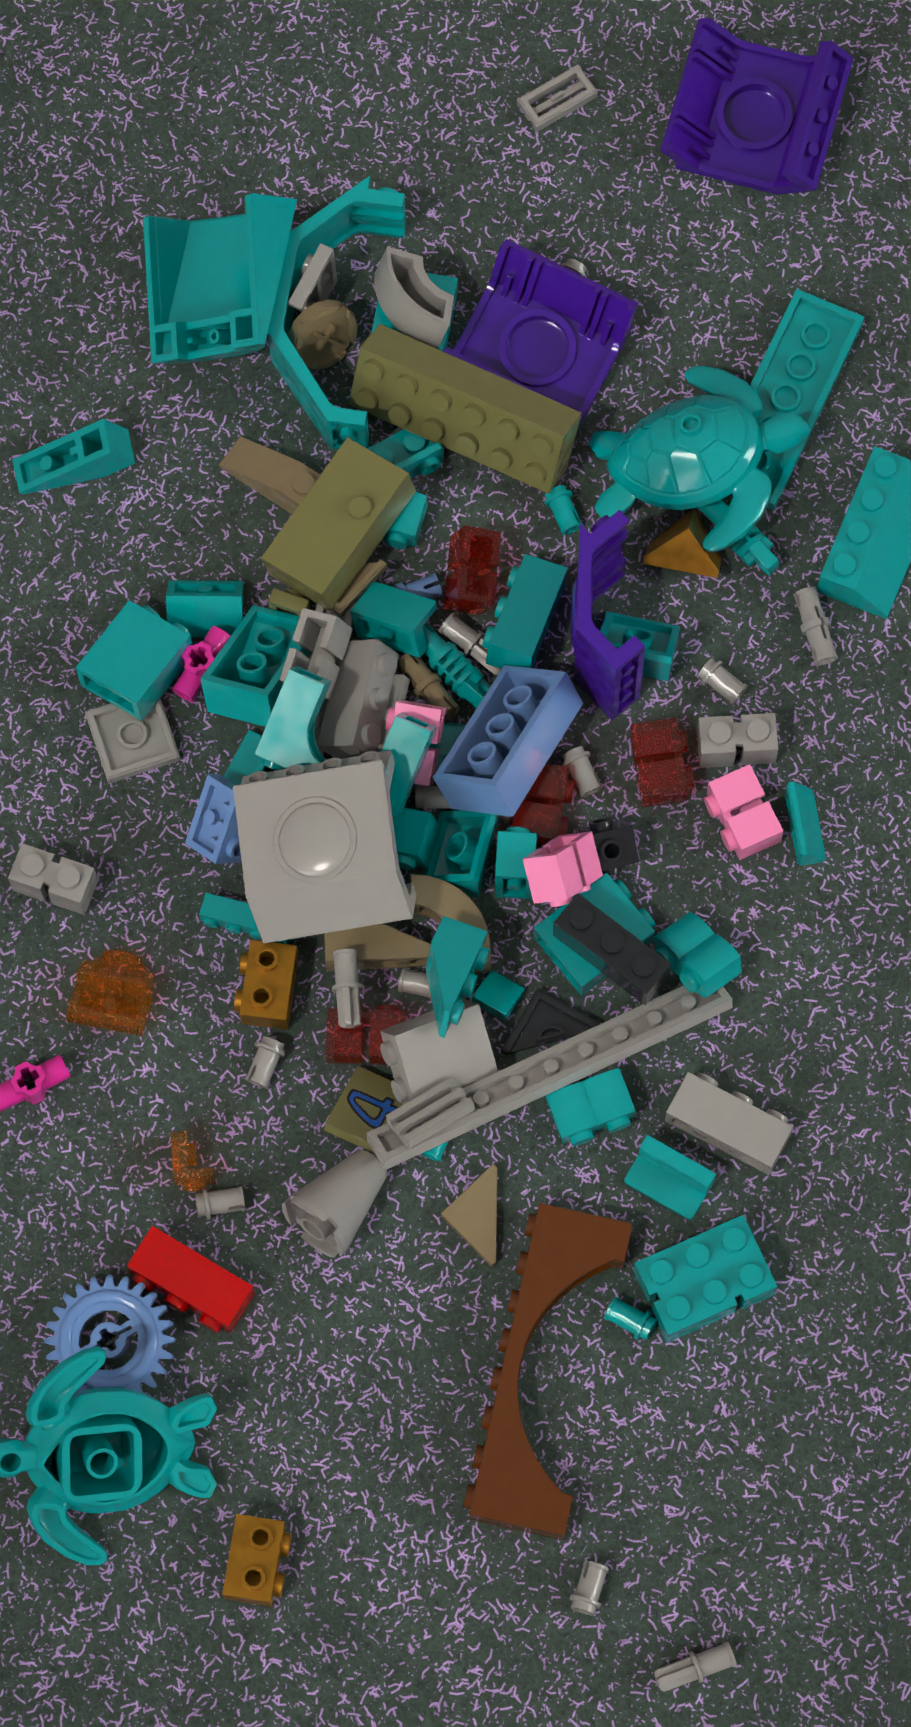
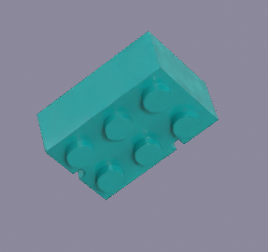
M744 1215L635 1262L633 1270L647 1303L653 1302L652 1313L654 1318L657 1319V1324L666 1343L735 1313L737 1308L735 1298L740 1295L739 1304L742 1309H745L774 1296L777 1289V1284ZM656 1295H658L660 1300L655 1301Z

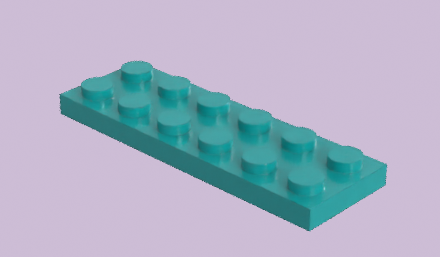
M796 289L750 384L758 393L762 403V412L756 418L760 424H764L765 421L778 414L789 412L802 417L810 428L809 435L796 447L780 453L772 451L763 452L756 466L771 481V500L767 508L773 511L784 492L865 318L862 315L799 289Z

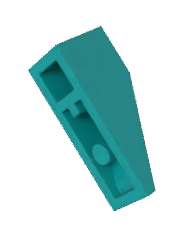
M101 419L12 459L18 491L22 495L106 477L135 464L128 429L106 419Z

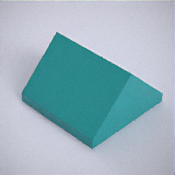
M606 611L600 632L616 649H619L636 635L645 645L642 676L669 682L681 626Z
M465 810L440 812L437 821L441 826L429 867L424 869L423 875L444 880L459 888L467 896L479 898L498 828V815Z

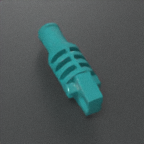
M720 500L697 508L716 525L727 511L728 506ZM755 525L741 539L729 546L749 567L755 563L768 576L780 567L779 560L769 550L773 543Z
M426 622L423 625V631L428 649L424 653L429 658L430 667L437 671L441 679H445L444 682L448 686H452V690L460 698L466 699L477 709L489 690L490 685L484 679L482 672L476 666H473V662L469 658H465L466 655L459 651L454 643H446Z

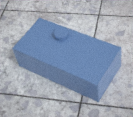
M509 665L503 666L433 776L435 783L451 809L509 817L514 816L583 705L567 672Z

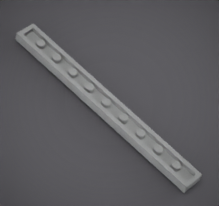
M681 986L649 1001L646 1006L640 1005L462 1088L465 1091L466 1097H470L474 1102L475 1110L410 1149L405 1146L387 1123L367 1132V1141L384 1169L387 1170L732 1009V998L724 986L707 998L702 997L696 992L691 993L684 986ZM455 1102L454 1104L438 1112V1115L457 1105L458 1102ZM423 1121L406 1132L409 1133L426 1122Z

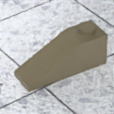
M241 436L219 464L221 469L293 514L320 476L319 473L300 461Z
M385 924L324 933L327 971H335L332 952L339 949H355L357 951L358 970L426 967L431 944Z

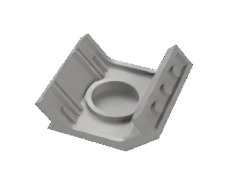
M391 750L383 752L368 751L360 756L343 759L330 758L321 763L304 766L296 764L286 769L271 772L257 771L248 776H243L241 784L233 786L245 895L263 944L413 918L417 894L413 883L405 884L398 861L390 786L395 760Z

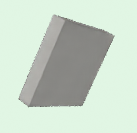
M161 699L158 700L143 721L111 703L85 711L108 784L181 760Z

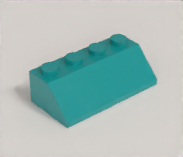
M874 446L820 574L817 593L887 619L911 562V460Z

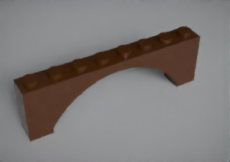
M539 1203L537 1214L529 1213L525 1236L531 1237L528 1252H520L516 1274L522 1275L523 1278L520 1291L512 1289L507 1312L514 1314L511 1329L503 1328L499 1351L505 1352L502 1368L494 1367L490 1390L497 1391L494 1406L486 1405L481 1429L488 1430L485 1446L477 1444L472 1468L479 1469L476 1485L468 1483L463 1507L470 1509V1520L564 1541L573 1496L563 1494L548 1477L536 1459L527 1440L518 1404L520 1366L525 1349L535 1329L546 1313L563 1296L594 1275L613 1267L624 1268L632 1223Z

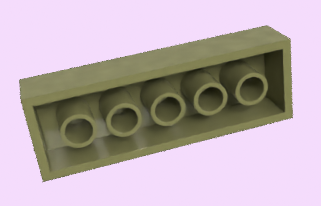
M382 324L377 326L360 347L348 404L362 411H367V413L429 441L434 443L440 442L447 449L546 493L551 492L567 470L582 412Z

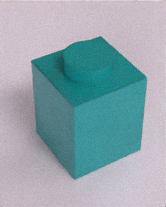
M404 808L399 815L393 816L399 866L401 869L410 871L414 870L415 867L428 869L441 826L432 813Z

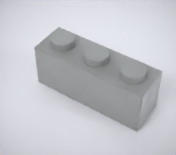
M378 639L349 641L343 661L337 660L336 662L340 670L331 698L327 700L317 743L319 749L333 758L355 757L368 751L377 752L399 657L397 652Z
M688 1072L666 1112L665 1122L770 1175L792 1133L793 1126L788 1124V1118L772 1109L764 1112L753 1106V1100L740 1092L733 1091L730 1094L718 1088V1082L706 1074L698 1073L695 1076Z

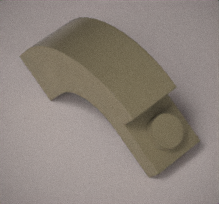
M411 874V883H413L417 894L413 915L426 916L440 924L443 916L488 931L480 910L459 888L435 877ZM489 932L487 933L484 945L485 948L490 949L486 965L483 971L476 969L475 972L491 971V946Z

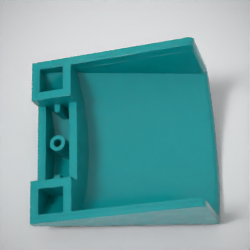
M250 193L245 196L246 213L201 220H183L150 215L143 218L151 364L224 359L257 352L265 347L297 199Z

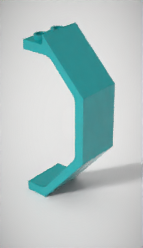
M370 176L290 231L267 334L271 362L329 448L335 450L341 447L347 437L368 448L367 411L339 408L328 401L288 338L295 308L289 306L288 301L301 279V270L306 257L310 253L314 255L320 243L334 249L350 236L358 233L404 239L406 230L405 193H398L396 190L386 187L379 188L378 190L371 189Z

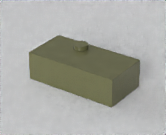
M347 437L262 555L261 559L270 576L331 612L336 602L341 598L415 494L416 489L409 473Z

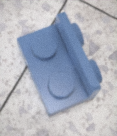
M208 774L185 844L215 864L240 863L241 853L233 786L235 784L219 774Z

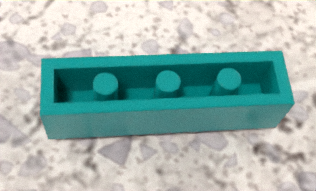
M205 893L199 913L200 921H203L205 926L211 928L222 926L226 927V930L231 933L240 934L242 931L249 933L250 937L262 940L248 903ZM294 938V939H288V940H282V941H276V942H274V943H282V944H287V943H288V944H292V945H293L295 938Z

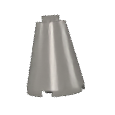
M359 1149L290 1195L282 1204V1212L291 1227L296 1222L302 1227L304 1232L300 1237L306 1243L329 1257H335L338 1253L341 1257L348 1250L387 1178V1170L384 1169L375 1153Z

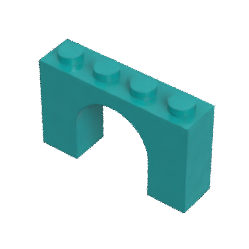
M299 666L289 669L255 751V755L264 758L262 763L265 766L274 770H282L296 764L304 766L327 760L320 752L316 743L315 723L332 682L331 680ZM404 712L395 716L381 752L391 750L395 760L390 786L392 815L395 817L405 807L438 728Z

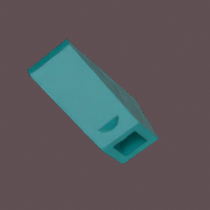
M443 916L431 941L425 967L438 1034L445 1038L451 1023L459 1024L465 1008V1003L461 1002L463 996L471 997L478 978L477 975H474L475 970L483 971L490 953V949L484 947L488 931Z

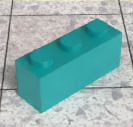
M527 554L524 555L520 567H512L507 581V588H510L508 597L501 595L494 617L499 618L495 627L489 625L484 636L482 647L488 649L486 664L500 669L504 665L533 668L564 591L567 567Z

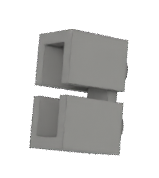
M302 608L292 641L307 652L312 653V656L309 659L297 649L289 648L279 680L284 683L289 669L299 666L332 681L325 697L326 700H330L340 670L334 663L336 659L343 661L353 628L335 615Z
M775 713L741 715L740 722L734 723L733 715L699 717L697 725L699 768L734 766L736 747H743L741 765L776 763L778 738Z
M23 843L8 876L13 891L44 902L49 894L53 905L85 915L98 883L94 867L61 857L60 862L57 863L55 854ZM44 884L47 885V886H50L49 889H48V894H47V891H46V888H45Z

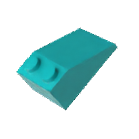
M256 605L250 608L200 678L207 712L266 727L283 682L279 679L289 648L297 649L308 658L311 654L292 641L300 616Z

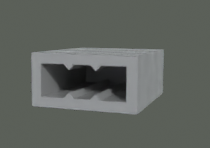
M462 999L461 1002L465 1003V1008L458 1025L451 1023L445 1038L440 1037L438 1034L434 1010L380 1031L383 1043L380 1045L381 1054L386 1064L391 1067L394 1080L391 1081V1088L398 1102L404 1105L451 1076L455 1079L458 1088H464L498 1072L478 1003Z

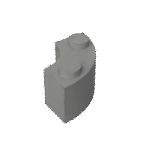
M387 246L374 276L378 302L387 318L400 332L438 349L450 325L454 295L441 290L429 279L424 270L422 256Z

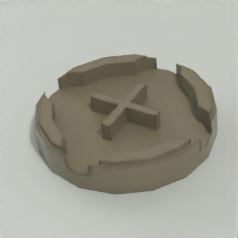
M327 299L315 302L304 309L294 320L288 333V338L310 370H321L339 362L348 353L345 349L349 346L350 342L354 344L357 337L358 323L354 313L340 301Z

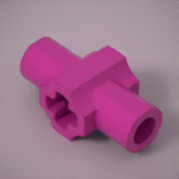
M212 626L203 641L187 646L181 655L185 661V670L172 689L175 694L188 702L194 703L202 690L200 678L230 638L227 632Z
M58 1055L37 1066L31 1065L27 1061L16 1066L14 1076L0 1084V1112L24 1100L33 1105L45 1099L47 1089L71 1078L61 1056ZM32 1076L36 1087L28 1090L24 1079Z

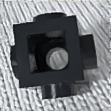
M600 818L590 821L588 828L578 830L579 833L592 831L603 875L606 872L609 875L620 873L622 866L639 862L633 827L630 823L622 819L612 822L611 818Z

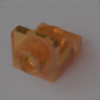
M187 1131L171 1132L173 1180L175 1186H182L183 1191L195 1192L202 1191V1188H206V1184H214L212 1168L190 1169V1166H197L196 1142L189 1143Z

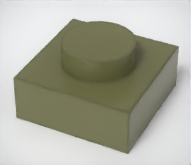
M273 588L268 600L269 609L297 616L301 615L302 608L310 609L309 600L293 589L281 591Z

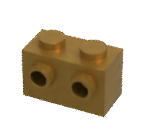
M250 940L249 952L242 951L239 973L245 975L243 989L237 988L234 1001V1012H240L242 1024L288 1030L299 957L297 945L274 942L263 944V941Z
M236 1514L222 1592L224 1599L273 1607L274 1597H282L285 1574L278 1573L281 1557L288 1558L292 1540V1533L285 1532L286 1525L284 1521Z

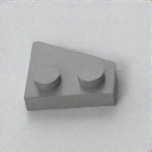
M320 243L315 254L310 253L306 257L301 270L303 276L288 301L289 306L303 311L315 302L329 298L338 281L334 249Z

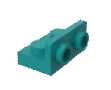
M405 429L367 448L408 472L411 478L420 473L422 476L433 473L440 467L441 462L444 461V449L440 442L434 443Z

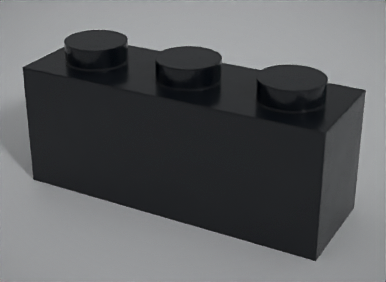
M577 893L553 923L554 937L645 1006L670 975L671 963L579 893Z

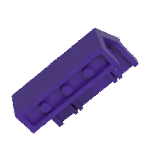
M709 17L698 19L660 151L676 162L675 169L776 195L816 191L854 57L832 41L820 42L817 55L812 56L779 50L743 41Z
M506 239L499 248L488 285L453 350L445 347L443 352L582 412L579 428L588 415L634 326L631 323L639 303Z
M620 510L611 517L608 515L601 517L592 526L591 534L580 523L578 570L571 601V639L575 656L574 681L612 721L640 698L645 645L636 635L619 649H616L592 622L593 602L625 576L622 568L626 566V559L621 553L622 542L629 536V531L625 527L630 523V520Z

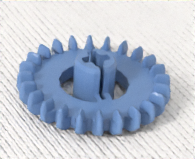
M111 1274L107 1275L104 1286L100 1285L96 1277H92L90 1279V1290L87 1291L82 1284L77 1283L75 1286L77 1297L74 1298L65 1293L63 1294V1299L67 1307L65 1309L53 1307V1312L60 1319L58 1322H47L46 1326L56 1333L55 1336L45 1338L44 1343L55 1346V1350L50 1352L46 1359L50 1361L58 1360L59 1364L83 1349L96 1346L103 1347L102 1344L107 1341L105 1335L107 1332L119 1335V1338L115 1341L117 1347L115 1350L108 1347L102 1348L107 1353L106 1359H119L128 1352L131 1346L130 1337L136 1333L138 1334L137 1349L131 1360L124 1366L114 1370L98 1369L77 1391L97 1387H122L143 1392L141 1386L143 1383L153 1388L157 1387V1383L152 1377L153 1372L163 1375L167 1374V1370L159 1361L160 1359H173L174 1356L164 1350L163 1346L174 1343L176 1339L164 1335L163 1331L172 1327L174 1323L170 1320L159 1319L167 1311V1306L152 1307L158 1296L157 1293L153 1292L142 1297L145 1287L144 1283H138L132 1290H129L130 1279L127 1276L122 1278L118 1286L115 1285L114 1277ZM105 1311H117L130 1319L121 1325L113 1322L99 1324L91 1333L90 1343L83 1348L81 1347V1335L84 1327L95 1315Z

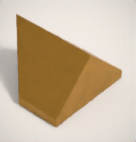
M692 508L648 545L643 564L718 578L722 559L718 551L708 552L704 550L703 541L709 533L697 509Z

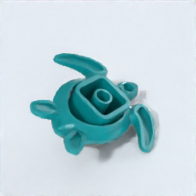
M703 365L689 368L685 372V378L689 384L709 395L689 397L669 403L641 419L627 433L614 431L594 432L588 445L597 458L608 460L606 468L611 478L615 481L611 487L600 494L594 507L600 518L605 515L611 517L618 510L624 514L632 507L636 498L663 509L685 510L704 507L732 494L733 499L727 511L703 541L704 550L715 552L726 549L741 539L762 518L771 500V481L766 474L756 468L762 453L768 451L780 453L796 447L809 435L810 428L802 417L789 412L778 414L765 421L764 424H760L756 418L760 416L763 408L758 393L746 381L724 370Z
M98 1346L83 1349L63 1360L40 1381L27 1405L25 1416L31 1426L25 1441L13 1438H0V1477L13 1478L19 1473L27 1471L29 1477L37 1486L34 1493L28 1499L26 1507L31 1525L46 1544L66 1558L84 1565H101L108 1560V1555L102 1545L79 1528L68 1516V1509L97 1514L128 1510L146 1502L169 1483L186 1494L200 1498H210L217 1485L209 1467L188 1460L196 1442L191 1430L208 1426L216 1413L217 1406L209 1393L199 1394L169 1408L156 1398L143 1392L122 1387H97L77 1391L105 1363L107 1353Z

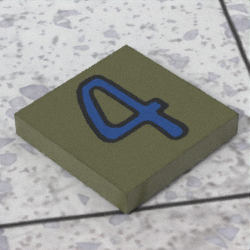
M357 1066L329 1115L324 1131L374 1153L367 1141L366 1133L386 1124V1115L403 1105L397 1101L393 1094L391 1080Z

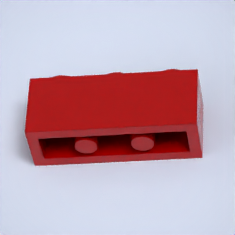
M154 1226L150 1228L127 1264L130 1274L134 1275L131 1281L135 1285L141 1282L144 1283V1290L149 1293L154 1288L167 1295L164 1301L168 1305L182 1313H185L187 1308L201 1316L198 1322L215 1333H219L222 1328L231 1334L256 1294L251 1284Z

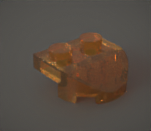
M105 950L102 953V957L90 962L87 959L84 960L76 972V985L67 1010V1022L143 1036L153 1004L152 972L149 973L146 967L143 966L142 959L139 956L123 950Z

